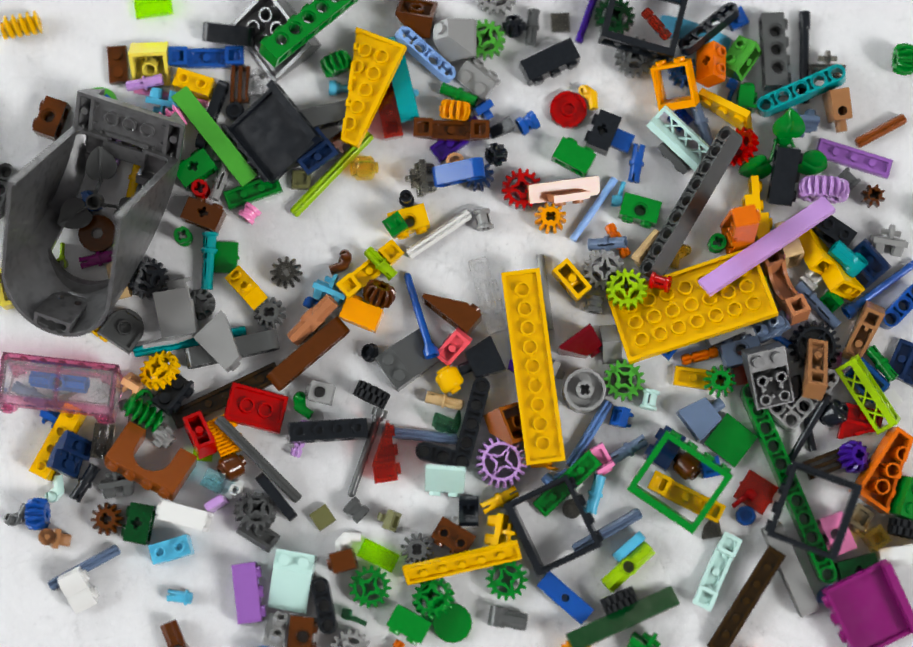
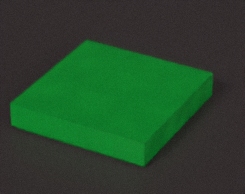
M727 413L703 444L735 468L758 436Z

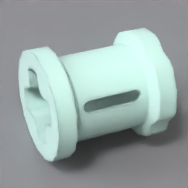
M643 388L644 396L639 408L656 411L657 407L655 405L660 391Z

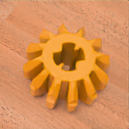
M444 99L439 107V116L443 119L468 121L471 114V105L465 101Z
M545 202V208L539 206V212H536L534 215L536 218H539L535 220V224H541L539 226L540 231L546 228V234L549 233L550 229H552L553 234H556V228L562 230V224L566 223V219L562 218L566 216V212H560L562 206L555 208V204L552 203L551 207H549V204ZM547 215H548L549 217L553 215V216H554V219H553V220L550 219V220L548 221V220H547Z

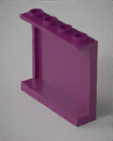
M886 559L821 590L824 595L822 601L826 608H830L832 612L830 618L835 626L838 625L840 630L838 632L839 638L843 643H846L847 647H885L911 633L913 634V610L892 564Z

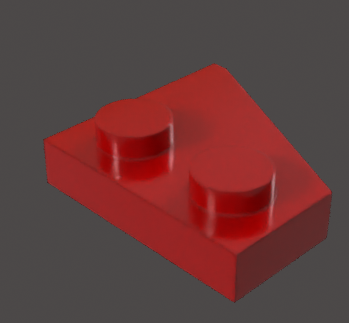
M845 402L849 410L847 413L848 417L845 422L839 425L837 438L844 439L875 432L860 407L856 404ZM876 416L875 422L881 428L883 417Z

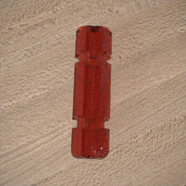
M650 8L642 11L641 16L648 20V24L656 33H659L662 40H667L672 35L667 28L665 29V25L660 19L653 15V11Z

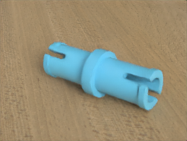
M594 474L591 490H588L587 512L597 514L600 498H603L602 490L607 477Z

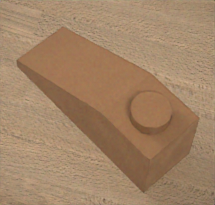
M868 300L866 301L843 349L842 357L848 360L856 354L860 358L863 357L885 316V308Z
M809 338L802 382V397L822 401L828 386V341Z

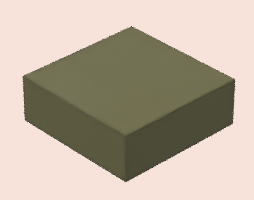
M292 170V190H309L311 188V174L308 176L304 170Z
M326 504L309 515L319 531H322L336 521Z

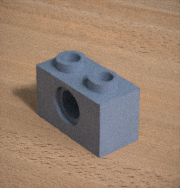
M747 334L741 336V340L738 341L729 339L722 342L718 351L725 370L743 365L742 355L736 352V347L747 349L760 346L757 335Z

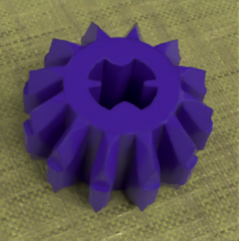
M855 440L842 444L837 452L840 456L837 461L842 463L841 468H845L847 473L853 474L866 470L868 463L871 462L868 458L870 453L866 451L867 446H862L861 441Z

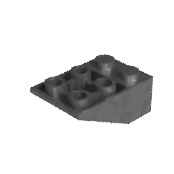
M773 342L741 350L744 370L757 411L795 402L786 349L783 344Z

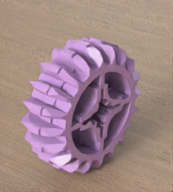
M811 175L810 177L806 176L800 179L797 185L798 197L803 201L815 202L824 196L830 203L835 204L848 199L850 188L848 181L843 178Z
M497 437V442L494 443L493 439L489 438L491 445L488 446L487 443L483 442L482 445L486 449L479 448L478 452L482 456L475 457L476 460H481V463H476L475 467H482L477 473L478 475L485 473L482 480L485 481L489 478V486L492 485L493 481L496 482L495 488L499 487V482H503V488H506L507 481L513 486L514 482L512 479L515 478L519 482L520 478L517 474L519 473L523 476L525 474L524 471L520 470L521 468H527L526 464H522V461H526L525 456L521 457L525 450L518 451V448L521 446L520 443L516 446L509 445L504 441H500ZM498 446L506 447L500 455L489 452ZM511 450L517 457V467L508 460ZM506 453L504 462L507 463V465H502V467H499L498 471H496L498 467V461H496V459L503 457ZM486 457L495 464L492 474L486 468ZM502 469H508L514 472L512 475L505 478L497 477V475Z

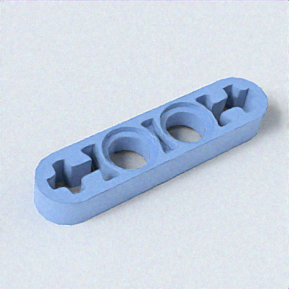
M402 26L398 29L395 39L398 43L406 45V51L443 83H449L454 79L456 70L447 60L411 28ZM415 45L421 46L422 52H418L415 49ZM429 57L434 58L437 64L430 63Z

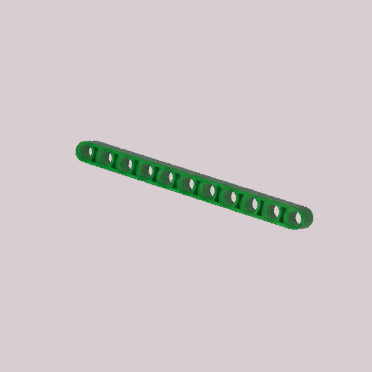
M748 383L741 388L740 397L779 488L781 482L784 483V479L787 477L784 474L787 465L791 464V461L768 408L762 409L761 415L754 414L753 407L755 404L753 397H748L745 393L746 388H750ZM763 423L769 426L767 434L761 431ZM770 441L777 445L775 452L771 451L768 447ZM778 459L784 462L783 470L778 469L776 466ZM795 473L785 504L800 540L805 544L829 552ZM793 496H797L800 499L798 506L792 504L791 499ZM801 514L807 516L808 520L805 525L799 521ZM809 532H812L815 535V541L813 543H810L807 540V534ZM805 550L818 581L821 583H833L838 575L833 561L824 557L821 561H817L814 553ZM825 569H828L831 573V577L828 580L824 579L822 575Z

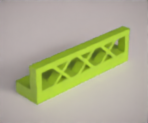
M858 354L835 369L877 435L899 423L900 417ZM851 366L855 372L854 377H846L842 370ZM855 383L863 384L865 387L864 395L856 393L854 390ZM866 399L875 402V411L865 407ZM876 416L885 417L888 424L879 428L875 422Z

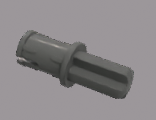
M532 8V12L531 9H528L525 44L528 46L536 44L537 30L540 28L538 25L540 10Z

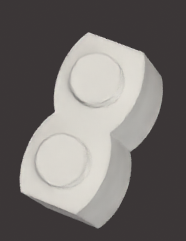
M80 566L58 576L57 581L76 614L98 604V597L100 596L95 586L92 587L89 583L90 576L88 572L82 570Z

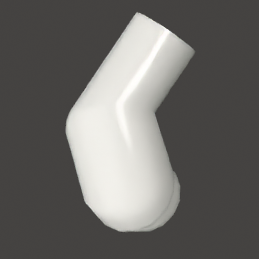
M344 532L335 541L336 550H346V546L351 541L361 542L362 532Z

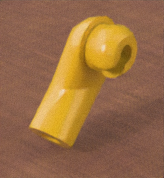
M581 85L578 88V92L588 100L589 110H597V92L588 85Z

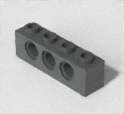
M784 12L761 13L758 23L760 49L762 51L763 91L777 90L791 83V73L788 72L790 55L787 54L786 50L789 46V38L785 35L788 21L787 18H784ZM770 31H776L778 36H772ZM771 49H777L779 54L772 53ZM772 67H778L781 72L777 73L773 71Z

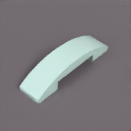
M724 531L699 583L692 602L693 604L711 612L719 594L718 591L733 558H735L743 541L742 539Z

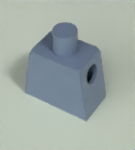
M705 397L680 409L676 414L695 440L700 442L722 420L718 412L726 406L720 398L710 403Z

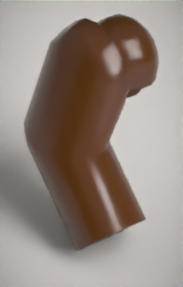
M342 250L338 263L329 266L332 275L349 268L352 260V254L349 250Z

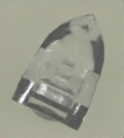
M259 68L253 69L249 75V98H260L268 90L266 86L269 83L268 76Z

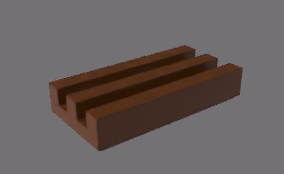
M231 65L230 103L249 104L250 66L236 67ZM236 71H239L238 99H235ZM243 71H246L245 99H242Z

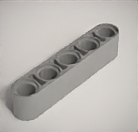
M778 521L774 532L787 536L783 525ZM765 527L761 528V533L767 546L770 545L786 555L778 571L799 616L802 618L820 610L792 545L766 536L768 531L764 530Z

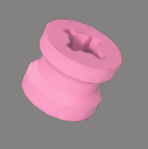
M248 201L245 203L244 209L238 212V215L251 225L254 224V219L262 214Z

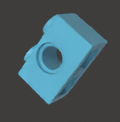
M187 534L148 545L153 565H159L195 554L191 537Z

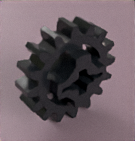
M145 258V262L140 261L129 281L131 284L128 287L134 289L132 293L135 295L139 293L141 299L146 295L147 299L151 300L153 292L164 291L162 289L163 286L167 287L165 280H168L169 276L164 274L168 270L166 268L161 269L163 264L161 262L157 264L156 259L153 258L150 262L148 258ZM147 267H154L157 270L154 269L151 271L148 270ZM146 273L150 276V284L146 281ZM145 286V287H147L149 290H148V291H145V290L140 289V287L142 288V287Z

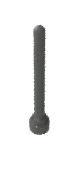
M373 407L371 413L373 414V421L348 491L349 497H354L380 422H383V419H386L388 414L386 410Z

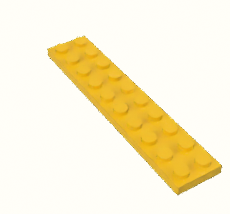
M540 268L503 272L501 277L526 465L565 461Z

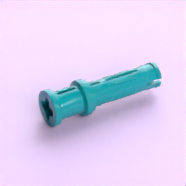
M204 231L201 233L203 235V247L201 248V253H203L201 289L213 290L214 258L218 252L216 238L219 236V233Z

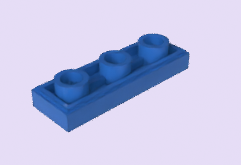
M550 571L536 585L580 625L594 611ZM563 594L568 595V601H562L561 597Z

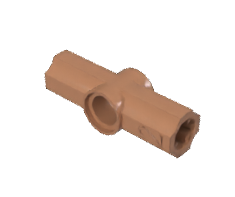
M326 294L314 307L302 315L300 321L287 334L289 339L297 346H300L326 322L325 319L339 306L334 298Z

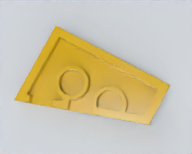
M704 88L698 93L699 100L704 108L709 109L735 128L738 127L741 130L743 127H746L747 130L750 128L753 131L751 111Z

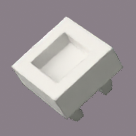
M811 270L806 271L799 278L812 292L824 282L820 274Z

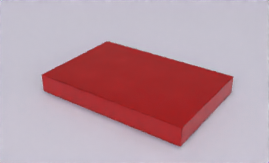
M232 382L224 418L232 423L279 435L289 397Z

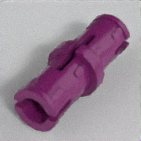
M113 250L101 253L98 251L93 255L79 257L81 269L95 265L103 266L104 263L112 262Z

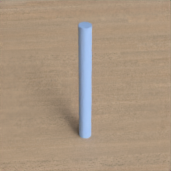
M610 178L570 236L572 241L576 242L618 182L616 178Z

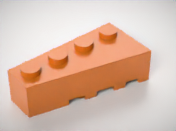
M755 204L732 208L720 224L721 233L727 239L725 246L726 255L745 249L754 243L759 221L761 220L760 211L756 209Z
M900 427L888 429L870 457L871 462L868 463V468L861 471L854 482L863 486L859 499L883 514H889L890 504L895 496L898 480L903 473L901 471L904 462L907 461L913 443V437Z

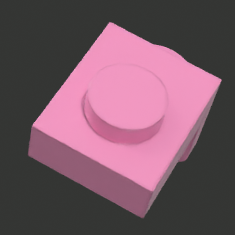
M602 442L588 449L602 463L596 469L598 475L601 473L604 475L613 470L612 467L615 464Z

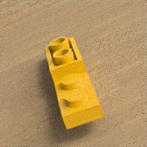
M759 175L750 176L748 179L749 194H745L742 197V206L755 204L756 209L760 211L761 220L759 221L755 242L768 234L770 229H772V218H769V212L761 213L764 209L763 200H760L762 181H759Z

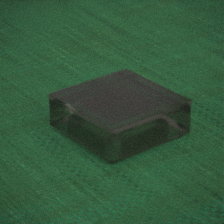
M551 13V33H570L569 13Z

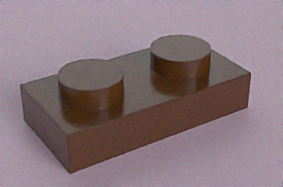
M126 45L107 47L109 83L111 85L126 84V81H129Z

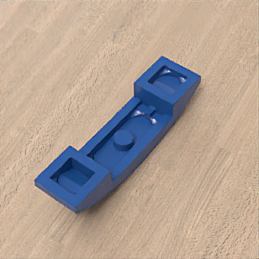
M187 46L168 47V66L212 69L228 68L231 65H244V46L187 49Z

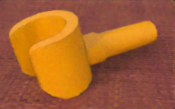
M554 462L531 465V468L543 467L552 471L559 470V468L552 467Z

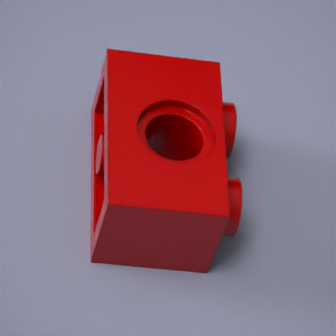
M201 410L183 417L184 429L199 460L216 453V441Z

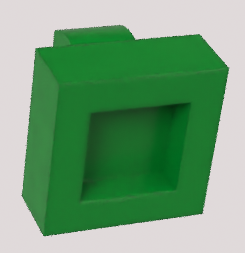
M398 211L382 221V224L392 238H395L409 228Z
M829 290L819 298L832 313L844 303L843 297H839Z

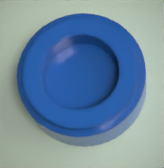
M743 506L736 511L735 517L739 524L748 526L755 521L756 513L753 508Z

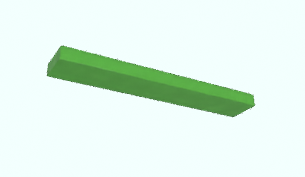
M187 86L171 97L241 187H244L257 177L251 166Z

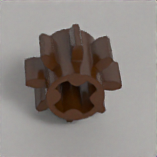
M878 184L873 188L871 185H868L866 187L867 191L863 190L861 192V195L864 196L861 202L868 204L867 208H870L872 205L878 208L880 206L879 201L883 202L885 200L882 197L885 190L879 189Z

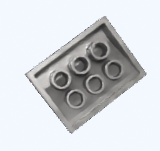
M254 0L231 25L256 28L254 47H246L274 82H277L307 60L321 44L314 36L274 68L259 53L260 42L265 36H271L279 25H285L288 19L293 14L297 15V13L287 0Z

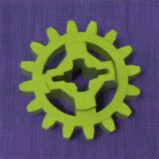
M624 268L623 273L617 270V276L610 275L611 281L606 282L607 287H609L606 288V294H609L608 301L613 300V306L619 304L620 310L624 306H626L627 310H630L632 305L636 309L638 302L643 304L642 297H647V292L645 291L648 290V285H645V278L640 279V272L635 275L634 269H631L629 273ZM625 284H627L629 289L628 295H626Z

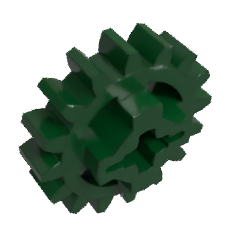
M605 0V3L600 1V7H596L595 10L597 14L594 15V19L598 20L595 25L601 26V28L604 20L602 13L607 8L608 0ZM616 0L612 14L615 17L611 18L609 31L624 34V30L629 32V26H633L634 21L632 19L635 18V14L632 13L634 8L628 7L629 1L624 3L622 2L623 0ZM627 16L626 22L622 24V20Z

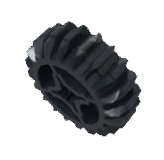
M816 320L812 321L811 325L807 321L804 323V326L799 325L798 330L792 332L795 337H790L789 340L794 344H789L788 348L794 349V351L790 352L789 355L796 356L793 359L794 363L798 360L800 361L799 368L805 365L806 352L803 355L800 341H802L807 351L808 339L811 337H806L804 334L808 332H817L820 335L816 339H826L828 341V369L832 367L831 363L837 362L835 357L840 356V352L836 351V349H840L841 345L836 344V342L840 338L833 337L837 333L835 330L831 333L829 332L831 329L830 325L823 328L824 322H820L817 326Z

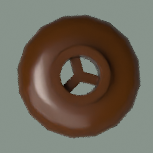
M233 452L219 459L216 469L223 480L232 481L245 473L244 465L247 463L241 454L238 456Z
M680 452L673 459L675 462L673 470L684 480H694L702 471V462L688 452Z

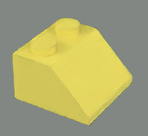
M168 42L131 43L128 57L132 80L141 79L143 75L147 77L162 74L164 86H171V66H168Z

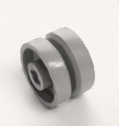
M579 369L571 373L566 379L562 390L563 400L568 408L582 414L593 412L597 409L606 395V385L599 373L591 369ZM581 389H586L587 394L582 395L580 393Z

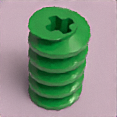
M134 393L128 398L121 411L126 410L125 417L132 414L131 421L139 418L138 425L145 422L144 429L151 426V433L153 434L161 425L165 415L162 417V410L156 412V406L149 408V402L143 404V398L136 400L137 395Z

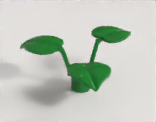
M789 108L773 124L772 130L776 138L773 139L770 158L767 160L765 155H755L754 158H749L748 163L744 162L738 170L740 175L747 178L759 175V179L766 178L772 170V165L769 163L773 160L775 146L777 144L782 146L790 144L791 147H796L792 138H798L805 132V123L795 110ZM818 150L805 152L802 164L798 165L797 172L803 175L821 173L828 167L826 156Z

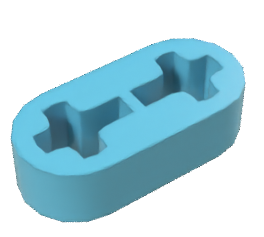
M638 531L618 548L612 556L617 562H620L641 544L646 537Z

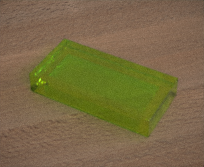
M134 0L137 20L174 14L172 0Z
M367 538L364 539L357 554L358 557L390 573L393 572L400 557L399 554Z

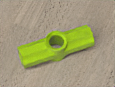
M643 541L604 576L601 582L613 593L656 553ZM626 561L633 564V570L629 573L623 569V564Z

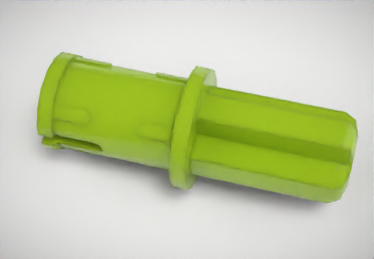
M369 247L364 252V255L376 266L375 269L378 268L388 280H391L398 273L386 261L387 258H383L373 247Z

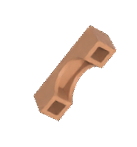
M779 250L761 262L760 266L764 276H767V282L778 304L785 311L786 318L792 326L808 320L811 308L803 293H798L793 287L787 273L786 261Z

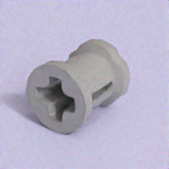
M490 208L474 211V216H476L478 223L477 231H486L494 228L490 221Z

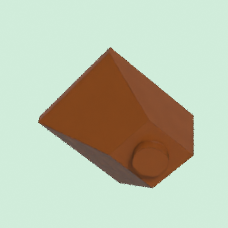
M518 402L496 408L483 415L490 434L509 445L523 441Z

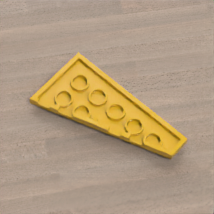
M356 27V39L353 46L354 54L350 67L348 97L345 103L346 112L343 118L341 141L360 148L407 47L401 43Z

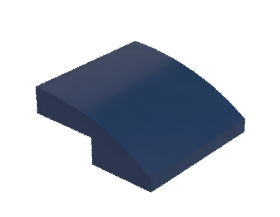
M318 126L315 130L323 139L297 160V163L308 176L339 154Z
M866 238L852 250L854 253H860L868 262V265L855 276L865 289L892 267Z
M900 338L889 364L898 373L897 380L913 387V343Z
M65 430L55 444L46 467L70 478L78 479L83 461H89L94 442L69 430Z

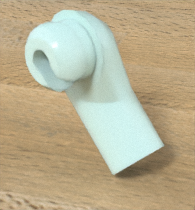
M63 475L53 476L54 487L45 493V499L48 502L54 503L64 494Z

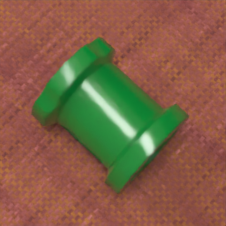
M181 226L175 229L173 236L180 246L187 247L192 244L193 235L188 228ZM185 234H186V236H187L186 239H185V238H182V239L180 238V235H185Z
M721 233L712 235L707 244L708 250L715 254L720 253L725 248L727 239ZM715 240L721 243L719 247L713 244Z

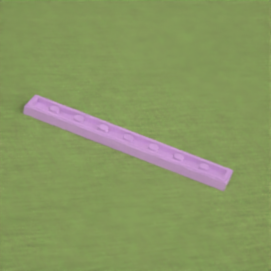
M822 196L699 279L698 284L709 297L713 296L834 214L835 208Z

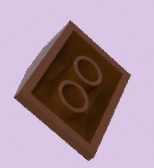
M425 293L422 295L423 304L455 329L459 327L468 336L482 320L481 309L473 303L469 305L467 302Z

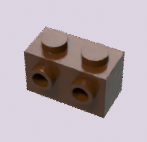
M445 517L441 518L431 535L434 539V544L441 548L444 545L451 549L449 552L451 554L468 551L477 537Z

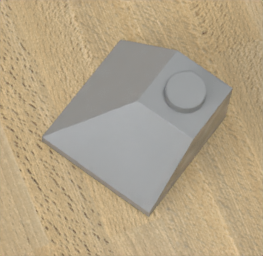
M446 18L433 22V41L440 55L449 63L477 56L475 19Z

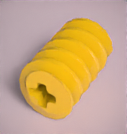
M33 11L32 17L28 12H26L25 18H23L21 13L18 14V19L11 15L10 21L6 16H3V22L0 23L1 32L5 40H8L9 36L12 39L16 38V34L18 37H23L24 34L30 36L31 32L36 35L38 30L40 33H43L41 19L36 11Z

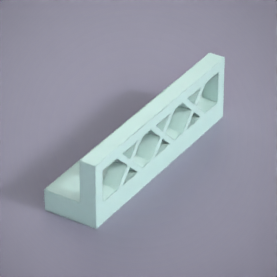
M665 105L646 125L689 167L696 171L702 161V153H706L710 146L670 108ZM665 112L670 116L671 123H664L659 117ZM675 127L684 129V136H678L675 133ZM688 140H695L698 143V149L689 147Z

